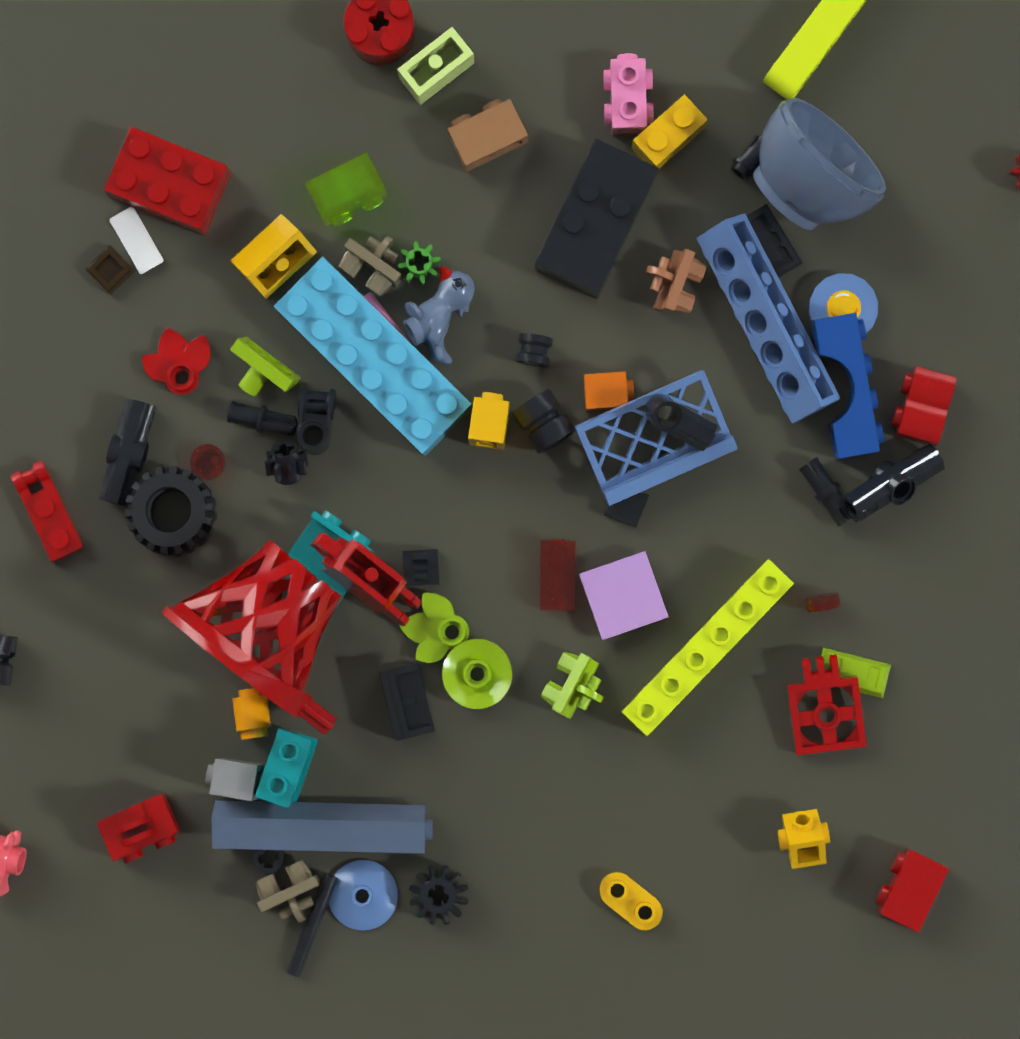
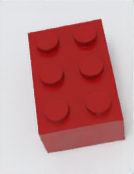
M131 126L104 191L114 200L205 236L232 173L228 166Z

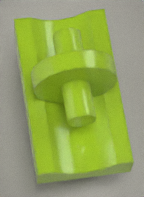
M563 652L557 663V669L569 676L563 687L549 681L541 697L553 706L552 710L569 719L572 718L577 707L586 711L592 699L601 703L604 697L596 693V690L602 680L594 676L600 663L583 653L578 656Z

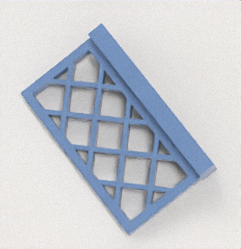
M703 369L574 426L599 483L603 497L609 506L738 449ZM697 381H700L704 390L699 406L682 400L686 387ZM679 390L676 397L669 395L670 393ZM656 395H667L675 402L697 410L696 413L700 415L703 412L714 416L719 430H716L714 439L704 451L686 442H683L682 446L672 449L663 445L667 432H661L658 442L640 436L647 416L645 410L642 411L637 408L647 404ZM707 400L709 402L711 410L704 408ZM630 411L642 415L635 434L617 428L622 415ZM657 416V420L659 421L666 420ZM614 419L612 425L605 423L609 420ZM598 425L610 430L603 448L590 444L585 431ZM615 432L633 438L625 457L608 451ZM638 441L655 447L649 461L640 463L631 459ZM593 450L600 452L598 461L595 457ZM660 450L667 451V453L658 456ZM608 455L623 461L619 473L605 480L601 471L605 456ZM628 464H631V465H634V466H635V467H633V468H631V469L626 470L627 467H628Z

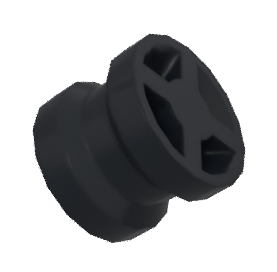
M520 333L518 341L521 344V349L516 354L515 362L534 367H549L550 359L547 354L548 349L552 347L553 338L538 334Z

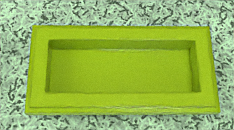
M823 647L821 656H823L825 670L831 669L829 663L830 655L837 654L840 677L857 675L860 693L883 699L891 664Z

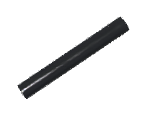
M324 874L314 900V905L311 908L287 970L288 974L295 977L301 976L338 880L337 877L331 874Z

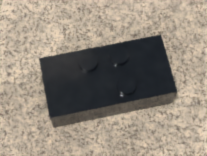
M595 138L535 262V270L598 299L657 177L659 168Z

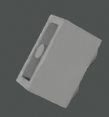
M215 758V763L209 764L206 772L205 785L210 786L209 794L247 801L257 800L258 798L255 797L263 774L264 764L228 758Z

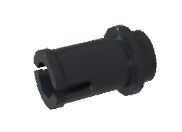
M758 135L754 136L751 143L739 157H734L732 160L734 164L731 166V170L745 181L749 177H754L753 172L760 165L759 152L762 137Z

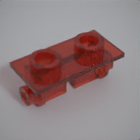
M564 539L541 540L540 610L575 611L576 541H565Z

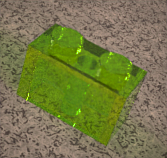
M367 152L305 182V186L325 226L331 223L333 226L341 225L352 218L351 213L361 208H364L365 211L371 210L382 204V198L387 196L386 189Z

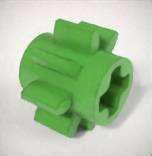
M414 241L413 250L410 252L404 249L401 250V254L406 258V262L400 263L398 269L401 271L408 270L406 282L410 283L416 278L420 279L422 286H425V278L429 275L434 278L438 277V273L433 269V265L441 263V258L431 257L433 245L430 244L426 249L419 248L417 241ZM422 256L424 262L429 261V263L424 264V270L417 271L416 266H410L415 263V257Z

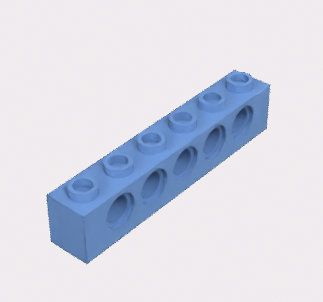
M746 214L725 219L697 237L696 239L702 248L704 257L708 260L716 275L720 288L724 291L733 308L736 319L740 322L750 341L752 350L756 353L766 373V377L772 384L782 404V408L788 415L791 423L793 424L840 400L841 398Z

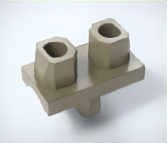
M370 236L366 245L375 251L374 254L353 239H348L344 245L346 253L343 255L338 266L342 272L354 279L364 265L370 268L374 273L365 284V288L379 298L392 285L397 287L402 281L401 273L382 261L385 258L394 264L398 260L399 255L390 249L394 239L387 236L382 242H379Z
M303 859L285 867L293 885L284 890L280 889L273 873L255 882L261 899L257 902L261 912L288 900L289 905L278 910L281 919L283 920L294 915L298 923L306 920L303 910L313 906L314 902L310 895L301 900H298L296 896L319 886L321 880L318 874L313 876Z

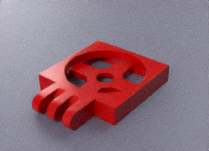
M837 654L830 655L829 663L831 669L828 670L824 668L823 656L816 657L817 671L812 672L809 658L802 659L804 682L787 684L796 755L867 747L858 676L840 677ZM839 687L845 690L853 698L854 705L837 707L836 704L832 703L831 688ZM810 690H816L818 705L815 709L798 712L797 706L803 695ZM824 709H830L834 713V717L830 722H824L820 718V713ZM856 720L852 732L845 739L837 742L836 727L841 721ZM816 725L822 729L823 744L808 739L801 732L800 727Z

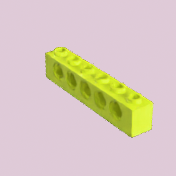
M766 560L631 700L621 713L645 736H648L794 583L772 561Z

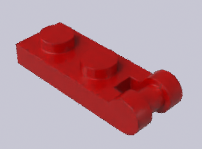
M40 460L32 464V469L23 473L19 470L11 474L10 477L25 505L50 561L55 563L85 547L44 461ZM39 480L44 489L32 494L29 485Z

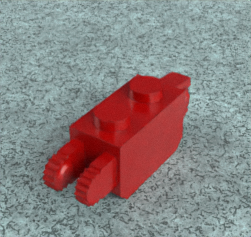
M324 532L318 534L310 546L324 557L321 563L325 567L322 571L375 613L382 612L396 622V624L405 627L410 619L404 612L392 604L396 597L414 609H418L422 603L417 596L405 587L407 582L400 574L361 543L355 540L346 541L341 537L335 541Z

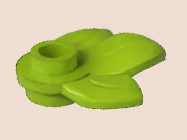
M423 593L421 601L423 612L409 616L410 620L406 626L400 625V628L409 639L419 643L416 651V660L433 663L441 660L456 645L468 640L470 632L467 622L454 614L453 606L448 599L435 593ZM456 626L458 628L459 634L455 639L447 638L445 634L447 627Z

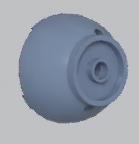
M790 98L789 100L782 101L769 118L760 143V165L753 172V176L764 196L790 221L804 229L814 230L819 224L838 223L856 218L882 201L886 186L879 169L852 136L824 112L804 100Z

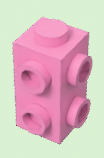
M625 53L617 55V59L610 60V70H603L604 91H610L611 104H604L605 125H611V135L640 134L647 128V124L654 122L653 103H647L646 90L653 89L652 69H646V59L638 58L637 54Z

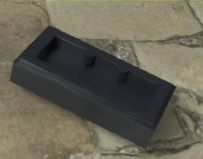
M767 204L747 215L778 278L802 265L803 262Z

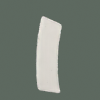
M129 207L110 218L111 225L140 274L147 272L164 261L133 207Z

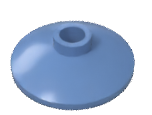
M356 860L347 863L335 873L334 876L338 880L331 895L329 906L339 922L351 929L365 931L383 925L392 916L398 902V888L393 875L387 868L375 861ZM360 889L366 890L369 894L368 901L364 903L356 899V892Z

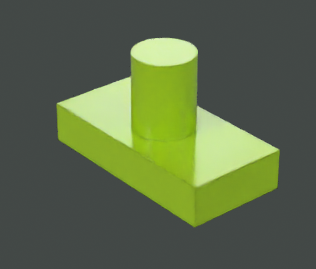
M247 336L238 338L230 349L251 366L238 385L252 396L258 394L267 379L285 392L294 389L301 379L299 375Z

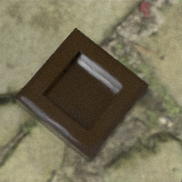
M110 245L85 268L110 295L135 272Z

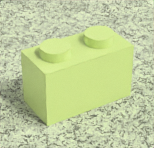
M451 27L397 69L398 76L421 105L475 63L474 53L455 29Z

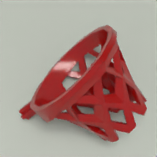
M269 540L256 554L227 576L171 607L167 605L164 607L161 613L168 620L281 709L295 718L300 716L323 735L334 727L333 724L337 718L315 702L313 696L305 690L325 627L342 596L323 580L317 581V577L309 572L304 565L295 558L291 560L292 557L274 542ZM288 591L287 598L281 600L282 594ZM242 612V618L232 620L233 613ZM222 615L221 622L218 625H214L209 621L213 616ZM241 633V637L235 640L228 636ZM278 639L279 651L273 654V641ZM260 644V658L252 654L254 645ZM280 663V670L273 667Z

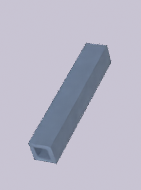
M215 800L211 817L212 849L425 853L426 840L433 839V819H426V805L291 802V805L286 808L263 801Z

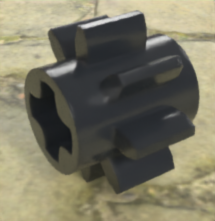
M287 441L280 442L274 445L271 451L266 452L267 460L264 461L266 475H274L275 482L282 485H292L297 483L302 475L307 474L306 466L309 465L307 452H298L297 444Z

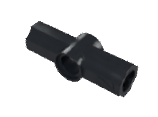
M126 398L117 434H113L106 457L108 467L99 500L128 507L126 502L127 495L132 494L134 489L131 487L137 481L138 473L142 472L149 450V442L147 440L152 427L156 406Z
M928 444L896 464L891 461H884L875 467L870 480L841 497L843 507L848 512L849 517L857 523L891 502L894 505H903L912 498L918 485L945 469L944 460L939 455L937 449Z

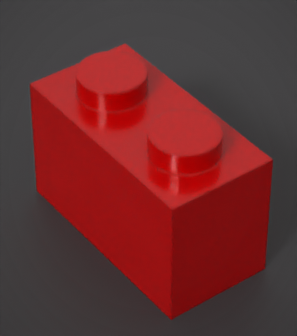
M906 848L904 854L899 852L891 865L890 871L894 875L889 885L883 884L876 896L875 903L879 905L876 912L919 933L949 868Z

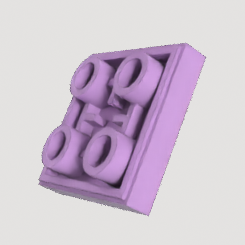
M646 551L579 574L602 640L669 617Z

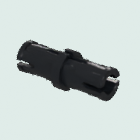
M816 457L809 463L817 475L813 474L807 464L801 467L799 471L802 472L816 492L815 498L818 503L820 501L823 502L839 527L847 522L839 508L842 509L848 519H851L842 504L841 497L843 495L839 491L841 486L838 482L834 483L819 462L818 457Z

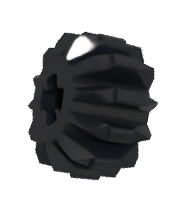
M434 865L429 866L428 872L431 879L428 880L423 873L419 872L416 878L424 886L411 885L409 888L411 892L421 894V897L410 900L411 906L421 903L424 906L418 911L417 917L422 918L427 911L432 912L429 918V924L431 925L435 924L437 914H441L445 925L449 924L450 917L447 912L449 910L454 916L459 918L462 912L454 903L467 905L469 901L466 897L457 896V893L468 890L467 884L458 886L454 884L461 877V873L457 871L451 879L446 878L449 871L448 865H443L441 876H437ZM436 885L443 886L444 893L449 895L448 901L442 899V904L434 903V896L429 895L430 889L432 888L435 891Z

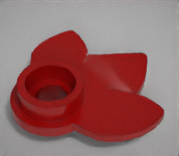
M166 328L159 340L158 353L142 356L144 370L151 379L164 382L167 388L174 394H190L199 384V373L209 364L211 357L210 344L205 335L196 337L188 344L187 340L178 332ZM181 372H185L189 376L185 384H178L176 381L177 375Z

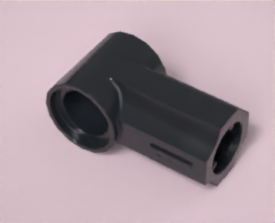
M656 395L647 402L645 408L646 416L657 429L667 432L701 451L710 446L716 435L717 423L675 402L667 395ZM671 406L672 412L669 418L663 421L657 420V413L660 408Z

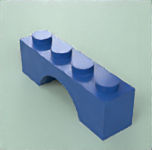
M856 313L811 320L815 350L818 355L838 363L845 371L850 383V397L846 408L836 419L828 423L834 458L840 459L879 452V443H884V435L881 423H875L873 409L878 408V400L875 388H869L867 374H872V365L869 354H863L861 340L866 339L863 319H857Z

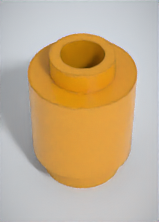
M255 688L238 690L239 697L232 698L236 732L240 731L241 740L269 736L268 727H271L268 698L260 694Z

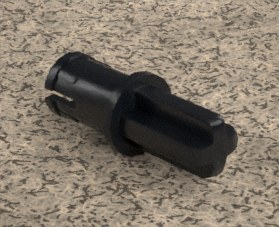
M232 401L227 413L228 423L256 428V431L259 433L267 430L293 436L298 426L296 416L268 410L265 405L259 408Z

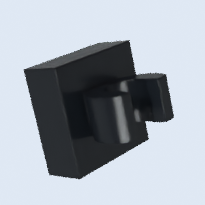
M438 549L403 551L404 579L407 582L405 586L440 585Z

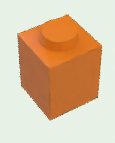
M626 371L584 374L586 413L610 411L628 403V401L634 400L633 380L626 379Z

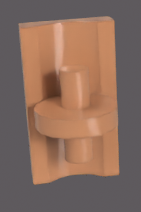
M684 249V251L673 250L671 259L661 257L658 267L647 266L645 274L653 278L650 290L658 293L653 309L661 312H691L695 302V295L682 290L686 279L694 283H700L707 268L705 264L694 258L696 252L689 249Z

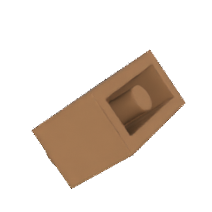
M501 99L493 100L482 107L483 112L472 117L469 113L454 119L451 122L452 127L447 128L448 136L466 172L528 143V134L511 99L504 102Z

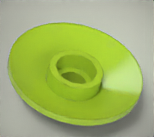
M470 639L456 645L449 652L443 664L442 680L447 693L455 702L470 709H484L495 705L506 695L512 681V667L508 656L498 645L484 639ZM476 667L484 671V677L480 681H474L470 675L472 669Z

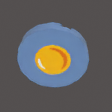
M838 273L825 278L815 287L809 300L808 315L810 320L856 313L857 319H863L866 333L872 329L878 316V300L874 289L864 279L853 274Z

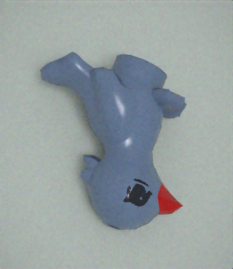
M440 266V283L438 291L433 298L419 306L413 302L405 303L404 308L410 318L403 321V326L409 339L415 346L424 342L429 347L432 361L449 366L453 360L445 350L444 338L449 328L451 313L456 310L457 315L461 318L463 312L469 311L475 286L468 274L460 271H451L443 266Z

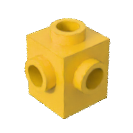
M817 809L782 814L783 829L777 830L780 850H787L791 868L797 869L827 864L825 844L830 843L827 822H820Z

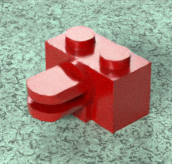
M166 793L156 795L96 822L112 861L122 858L124 864L144 856L142 849L152 844H155L158 850L176 842L174 835L182 832Z

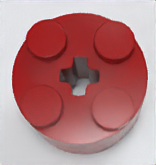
M351 0L346 8L344 15L346 36L353 51L363 61L375 65H386L404 56L410 50L415 37V24L413 13L407 0ZM379 21H384L386 26H382L380 31H375L374 25L378 24Z

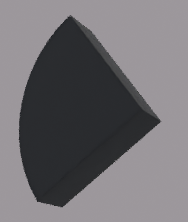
M638 493L608 506L604 515L636 528L649 495Z

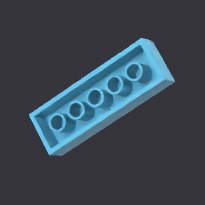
M323 256L274 305L423 455L426 456L472 410L473 404Z

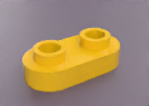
M612 872L602 879L599 887L602 900L630 924L640 930H650L660 923L663 915L661 904L628 875L622 872ZM614 884H621L624 887V893L620 897H615L610 892ZM642 906H648L652 910V914L648 919H642L638 915V911Z

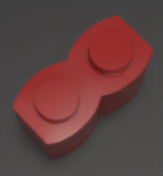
M918 366L912 370L911 374L905 373L900 393L905 394L902 407L896 406L891 421V426L896 427L894 436L925 445L931 444L936 447L942 435L957 377Z

